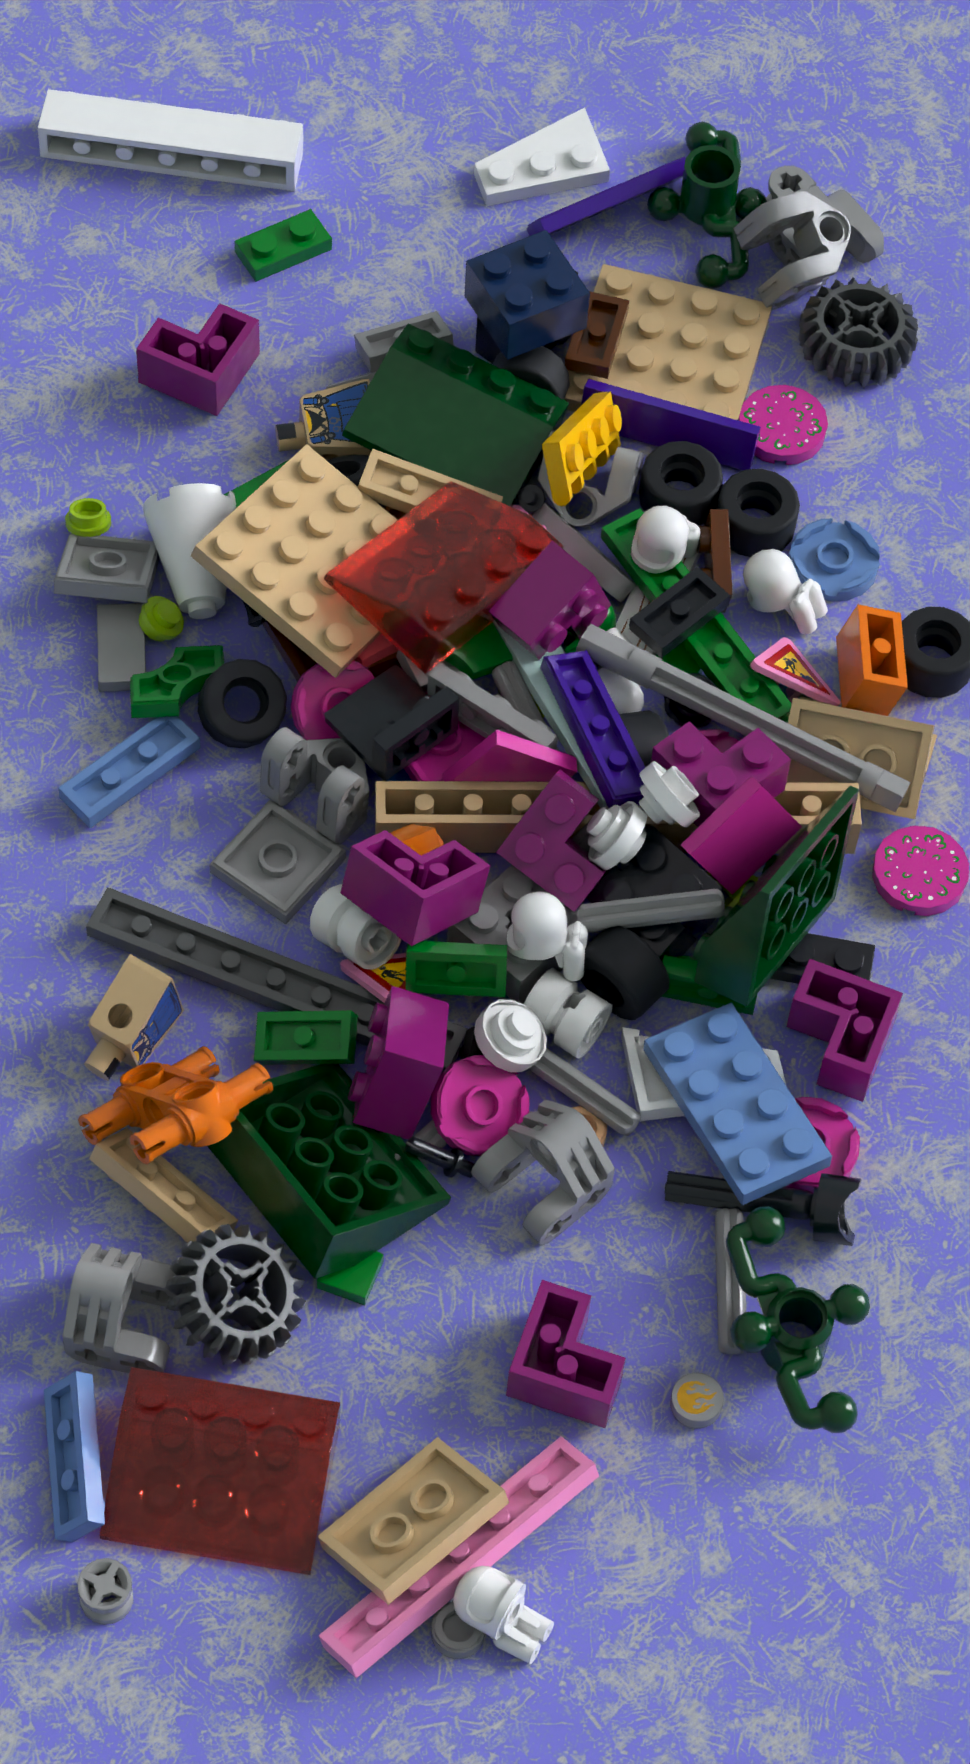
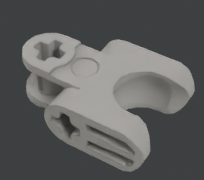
M782 166L771 173L768 181L770 194L766 198L767 202L781 196L805 190L846 216L851 226V235L845 251L853 255L857 261L862 263L869 262L883 254L884 236L880 227L847 191L841 189L826 196L810 175L796 166ZM793 227L785 229L776 238L769 241L771 249L785 266L801 259L793 239ZM826 281L822 282L817 288L825 285Z

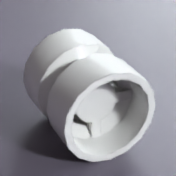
M342 884L329 888L320 896L310 916V930L313 937L334 951L343 953L347 959L364 969L373 970L389 961L397 951L401 939L340 893Z
M551 968L534 985L524 1005L536 1014L544 1027L546 1036L551 1033L554 1034V1044L579 1059L591 1049L604 1030L612 1012V1005L588 989L581 993L577 992L578 983L567 980L562 973Z

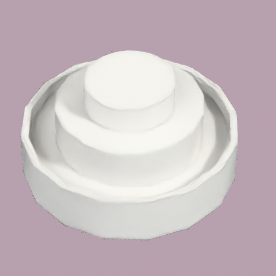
M652 761L640 772L639 775L644 783L640 787V791L644 797L639 801V804L655 823L659 824L664 820L672 825L678 822L681 826L687 828L700 817V812L693 802L699 794L693 784L677 767L672 766L666 770L657 762Z
M628 801L621 806L614 805L608 810L604 807L599 809L593 815L586 828V831L590 833L588 838V845L590 846L589 860L602 870H609L619 862L622 864L629 862L640 850L646 839V832L643 829L648 816L644 810L632 801Z
M500 999L485 1008L475 1021L474 1035L479 1049L486 1059L500 1069L508 1072H523L540 1060L546 1051L547 1037L544 1027L536 1014L524 1004L514 1000Z

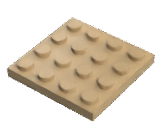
M603 264L594 292L630 300L628 314L608 379L568 370L570 386L564 399L569 402L567 410L575 412L581 406L584 386L587 380L591 379L739 420L741 408L746 400L769 323L772 306L766 308L762 301Z
M307 444L194 547L191 554L195 561L335 678L388 627V621L385 618L388 610L415 601L443 573L449 563L370 496L361 492L358 486Z

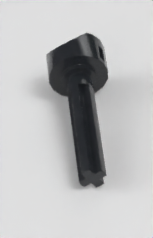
M668 1171L665 1184V1201L722 1209L736 1208L750 1213L758 1207L769 1206L779 1211L782 1217L810 1219V1226H813V1241L853 1246L855 1235L851 1231L845 1217V1200L852 1192L859 1188L862 1179L822 1173L819 1186H815L813 1193L803 1189L782 1187L741 1205L724 1178Z

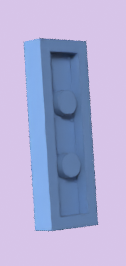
M178 716L156 717L58 787L59 798L89 828H92L201 748L200 737Z
M74 1371L44 1389L54 1533L56 1540L74 1542L105 1525V1502L102 1493L101 1453L98 1445L97 1404L94 1397L93 1374Z

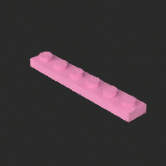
M560 1436L501 1485L505 1490L509 1504L389 1605L375 1593H369L318 1635L323 1648L355 1678H358L453 1599L459 1581L469 1570L479 1566L491 1567L596 1480L599 1474L595 1463Z

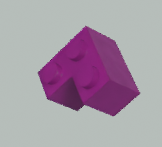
M221 303L218 304L198 334L158 317L136 348L138 383L218 416L260 354L259 320Z
M552 540L493 605L489 613L501 629L540 660L546 652L555 651L563 643L567 636V629L580 639L590 623L599 627L606 619L607 609L611 606V603L594 574Z
M690 721L655 745L651 757V762H657L666 770L672 766L677 767L697 790L699 796L693 800L700 812V817L693 822L697 827L751 776L774 798L785 791L791 759L759 728H756L725 752L721 753Z
M559 770L496 851L497 854L548 893L555 896L573 912L577 910L606 872V870H602L591 862L588 858L589 852L570 838L599 798L562 770Z
M384 830L351 846L340 893L362 911L396 934L397 937L413 946L478 913L490 865L456 840H452L421 856L391 833Z
M809 959L793 997L786 1027L829 1043L823 1056L816 1085L861 1102L864 1101L895 1023L903 996L902 992Z
M392 986L385 1003L375 1004L368 1025V1032L375 1033V1035H372L364 1059V1064L368 1066L365 1073L359 1071L355 1073L348 1100L355 1102L353 1123L405 1139L413 1136L444 1067L449 1012L448 1002Z
M541 1280L509 1369L506 1396L606 1428L621 1385L626 1358L580 1343L588 1321L591 1295Z

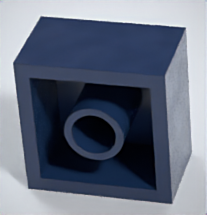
M547 230L466 261L464 297L507 360L587 328L590 292Z

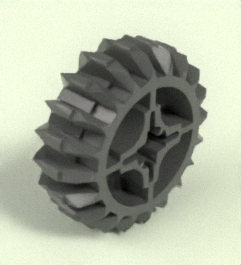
M852 277L848 285H844L836 279L833 285H831V289L821 286L816 296H810L804 313L800 317L799 327L801 328L798 338L800 346L804 347V359L813 360L814 372L827 370L826 374L829 381L835 377L843 378L845 387L852 380L859 381L864 389L871 379L880 386L886 380V376L896 379L901 368H907L911 361L912 353L916 350L918 324L917 319L913 317L912 305L903 304L902 293L890 295L888 284L881 288L873 286L871 278L866 284H858L855 278ZM827 325L834 329V335L828 331ZM883 329L889 335L890 340L883 336Z
M229 1224L219 1226L215 1233L211 1229L204 1230L196 1237V1241H189L182 1247L181 1254L183 1257H178L172 1262L170 1269L176 1276L167 1281L165 1288L177 1296L168 1301L166 1309L180 1311L182 1317L175 1321L173 1329L187 1327L192 1334L188 1337L186 1346H194L199 1341L204 1343L203 1358H211L219 1351L223 1365H230L237 1358H239L242 1365H248L257 1360V1356L260 1359H266L273 1355L276 1347L281 1348L290 1341L291 1335L289 1331L292 1332L299 1326L301 1319L295 1312L304 1307L306 1300L294 1294V1292L303 1287L305 1280L291 1277L290 1271L296 1267L297 1260L284 1262L280 1257L284 1244L278 1243L272 1248L267 1245L268 1231H260L252 1238L249 1224L240 1225L235 1231L232 1230ZM220 1259L238 1261L249 1267V1269H238L229 1261L223 1263ZM244 1282V1287L238 1292L240 1298L227 1307L226 1304L234 1296L231 1291ZM262 1284H263L264 1289H265V1291H266L267 1298H266L265 1295L263 1294ZM203 1288L208 1294L210 1300L209 1305L207 1304V1301L205 1299ZM224 1319H231L242 1327L248 1325L253 1331L238 1330L226 1325L222 1321Z

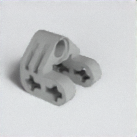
M805 190L781 196L760 205L733 228L742 250L759 247L776 238L785 229L792 227L794 229L793 239L801 259L780 269L758 288L762 302L766 308L772 306V310L794 302L809 290L820 286L831 275H834L838 271L850 239L851 226L846 216Z
M618 446L605 495L600 489L584 486L578 493L573 494L574 497L579 493H585L592 500V511L584 519H576L571 515L569 503L565 506H558L554 503L544 456L538 480L560 516L567 523L577 527H587L631 502L632 494L636 492L639 483L644 453Z
M287 727L281 728L271 737L262 753L260 792L278 805L285 806L310 782L314 783L315 790L319 792L317 831L338 845L343 843L367 820L369 785L365 762L341 738L305 740Z
M544 1100L538 1105L536 1112L530 1111L525 1115L521 1124L515 1123L508 1129L507 1135L481 1155L471 1171L475 1179L488 1192L499 1190L536 1160L553 1177L560 1181V1185L533 1207L522 1224L523 1228L540 1245H545L555 1239L599 1203L610 1190L615 1171L595 1131L585 1117L572 1107L550 1100Z
M91 1243L76 1266L71 1284L62 1336L66 1354L79 1362L150 1378L162 1376L170 1352L169 1345L155 1336L122 1329L121 1321L129 1299L167 1307L168 1301L177 1296L165 1288L167 1281L176 1276L170 1269L171 1265L143 1259L142 1254L136 1252L125 1255L118 1248L111 1247L109 1251L103 1250L100 1244Z

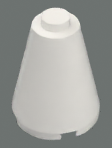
M206 483L184 484L169 488L170 496L158 501L157 493L147 498L143 504L144 517L180 611L188 613L189 617L193 619L213 617L216 615L217 610L225 605L227 587L195 561L191 554L194 547L236 509L235 495L231 491H229L228 496L222 495L221 486Z

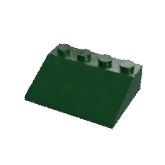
M408 323L387 352L346 424L342 436L371 451L372 449L381 451L503 496L498 514L506 517L517 500L521 488L527 485L542 462L544 456L542 443L549 437L551 431H556L561 426L569 402L555 396L548 390L541 389L513 375L505 369H500L474 356L467 350L460 349L433 336L430 332Z
M850 785L797 834L778 856L774 854L766 862L762 874L757 881L750 880L746 884L739 902L734 907L727 906L725 908L724 915L719 918L715 930L711 934L706 932L701 936L693 954V959L698 961L694 979L695 983L744 1006H747L835 900L858 797V788Z
M320 1064L262 1082L263 1084L267 1081L272 1082L273 1091L239 1109V1115L231 1123V1133L223 1140L207 1146L314 1279L355 1266L447 1206L451 1200V1196L418 1157L406 1152V1143L401 1137L353 1123L355 1102L348 1100L352 1080L339 1064ZM395 1154L400 1156L399 1160L395 1159Z

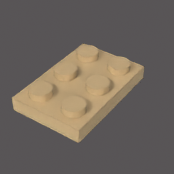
M793 698L788 724L865 762L869 761L911 782L896 813L859 795L861 809L916 819L934 725ZM791 759L786 783H839Z
M437 1437L317 1537L322 1549L389 1605L509 1504L505 1490Z

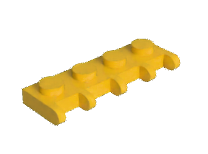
M611 391L591 395L542 443L552 499L558 506L567 505L571 501L573 494L578 493L584 487V480L592 479L597 473V467L604 466L609 461L610 455L615 454L617 447H621L619 437L622 427L621 412L618 405H613Z

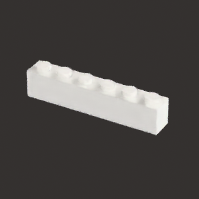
M48 89L38 124L40 157L294 192L303 156L302 123L124 100L115 97L87 95L70 91Z

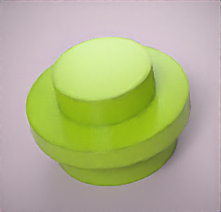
M79 499L70 505L69 512L65 516V526L69 532L77 536H100L110 529L111 514L106 510V505L98 499Z
M152 596L148 599L147 603L142 605L139 625L149 638L162 642L176 638L183 631L184 619L179 607L174 602L162 596Z

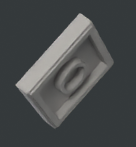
M72 533L69 534L54 578V594L147 603L160 560L154 541L107 536L82 537Z
M270 799L210 863V873L284 924H287L346 859V850Z

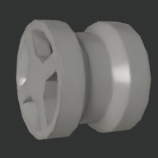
M110 1558L96 1559L87 1564L81 1571L77 1582L80 1606L85 1616L93 1622L103 1625L113 1624L122 1620L131 1610L134 1601L131 1575L127 1568L119 1561ZM110 1595L116 1596V1598H110L108 1600H104L103 1602H101L104 1597H108Z

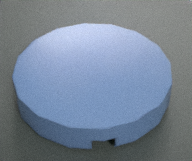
M833 518L819 519L806 524L794 536L788 556L793 562L800 582L803 584L808 579L816 581L821 587L824 600L848 601L863 595L874 584L880 566L879 546L871 534L858 524L847 520L842 524L832 522Z

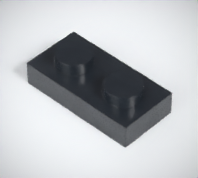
M697 566L631 617L629 629L659 657L663 658L727 608L730 595Z
M807 933L770 979L799 984L809 959L870 981L875 945Z

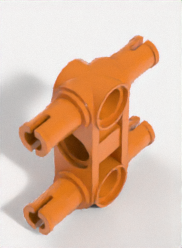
M202 1046L196 1052L173 1065L151 1062L128 1070L121 1076V1086L114 1092L113 1099L89 1113L79 1116L78 1122L82 1127L89 1125L81 1131L92 1145H96L128 1125L143 1129L130 1136V1143L134 1146L139 1143L141 1144L135 1147L133 1151L142 1163L149 1164L155 1158L179 1144L204 1147L223 1140L231 1133V1123L239 1115V1109L261 1096L271 1093L273 1091V1084L270 1081L262 1083L268 1080L270 1075L259 1063H254L250 1068L224 1083L209 1079L217 1076L220 1073L219 1065L216 1064L209 1067L210 1064L217 1060L209 1048Z

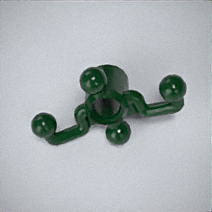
M702 121L694 123L689 127L685 136L686 145L691 152L685 159L681 195H678L676 191L668 187L657 188L650 194L647 206L650 215L657 220H672L678 213H683L690 221L702 226L709 235L713 237H730L732 263H727L719 255L710 254L700 259L696 266L695 273L698 282L706 288L715 289L724 285L727 280L740 279L747 273L749 252L748 250L741 249L733 229L739 223L736 221V215L743 220L757 207L766 203L767 200L764 193L753 187L744 188L737 193L741 169V156L737 137L731 132L716 130L710 123Z
M769 1206L758 1207L747 1216L745 1222L733 1226L726 1238L727 1251L738 1284L748 1296L757 1298L763 1314L761 1315L754 1311L744 1312L739 1315L731 1325L732 1341L738 1349L746 1353H757L761 1350V1355L766 1363L777 1371L776 1382L778 1389L795 1424L808 1430L823 1428L831 1433H844L856 1423L858 1416L856 1403L851 1396L841 1391L830 1392L819 1400L817 1407L810 1409L798 1380L816 1374L821 1368L834 1320L844 1325H856L861 1322L869 1313V1297L863 1288L854 1284H843L834 1290L830 1295V1299L826 1300L814 1290L803 1287L797 1288L793 1280L786 1275L774 1273L758 1277L747 1242H752L760 1247H771L781 1240L786 1229L784 1218L779 1211ZM784 1322L804 1324L814 1334L803 1338L795 1337L787 1333L781 1324Z

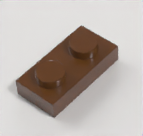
M589 291L587 328L573 333L565 357V366L570 371L608 379L628 314L630 300Z
M710 509L704 526H699L701 534L697 553H704L705 568L700 569L730 595L731 600L733 594L728 509Z

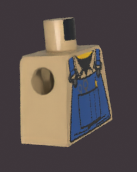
M362 379L303 395L299 399V422L275 425L278 451L298 450L307 444L325 460L353 454L370 456L371 450L342 436L346 424L370 384L369 379Z
M132 954L128 956L89 1020L88 1026L97 1045L84 1063L88 1070L98 1077L109 1081L122 1061L134 1068L148 1060L184 1012L172 977Z

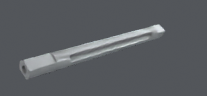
M591 623L577 645L575 652L587 650L594 663L646 689L650 688L745 736L759 728L789 758L839 783H858L859 795L895 813L911 783L869 761L865 762Z

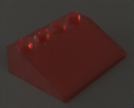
M450 481L326 573L324 580L422 672L427 674L439 662L441 663L494 621L489 610L552 540L562 549L564 546L531 515Z
M131 1367L119 1418L105 1500V1525L101 1526L100 1539L311 1575L318 1541L317 1536L320 1531L340 1429V1402Z

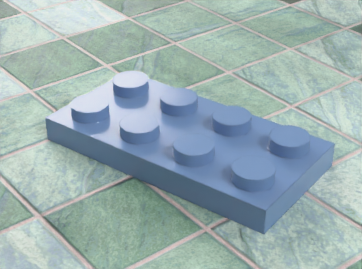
M732 1002L644 1040L643 1051L741 1205L830 1166L831 1153Z

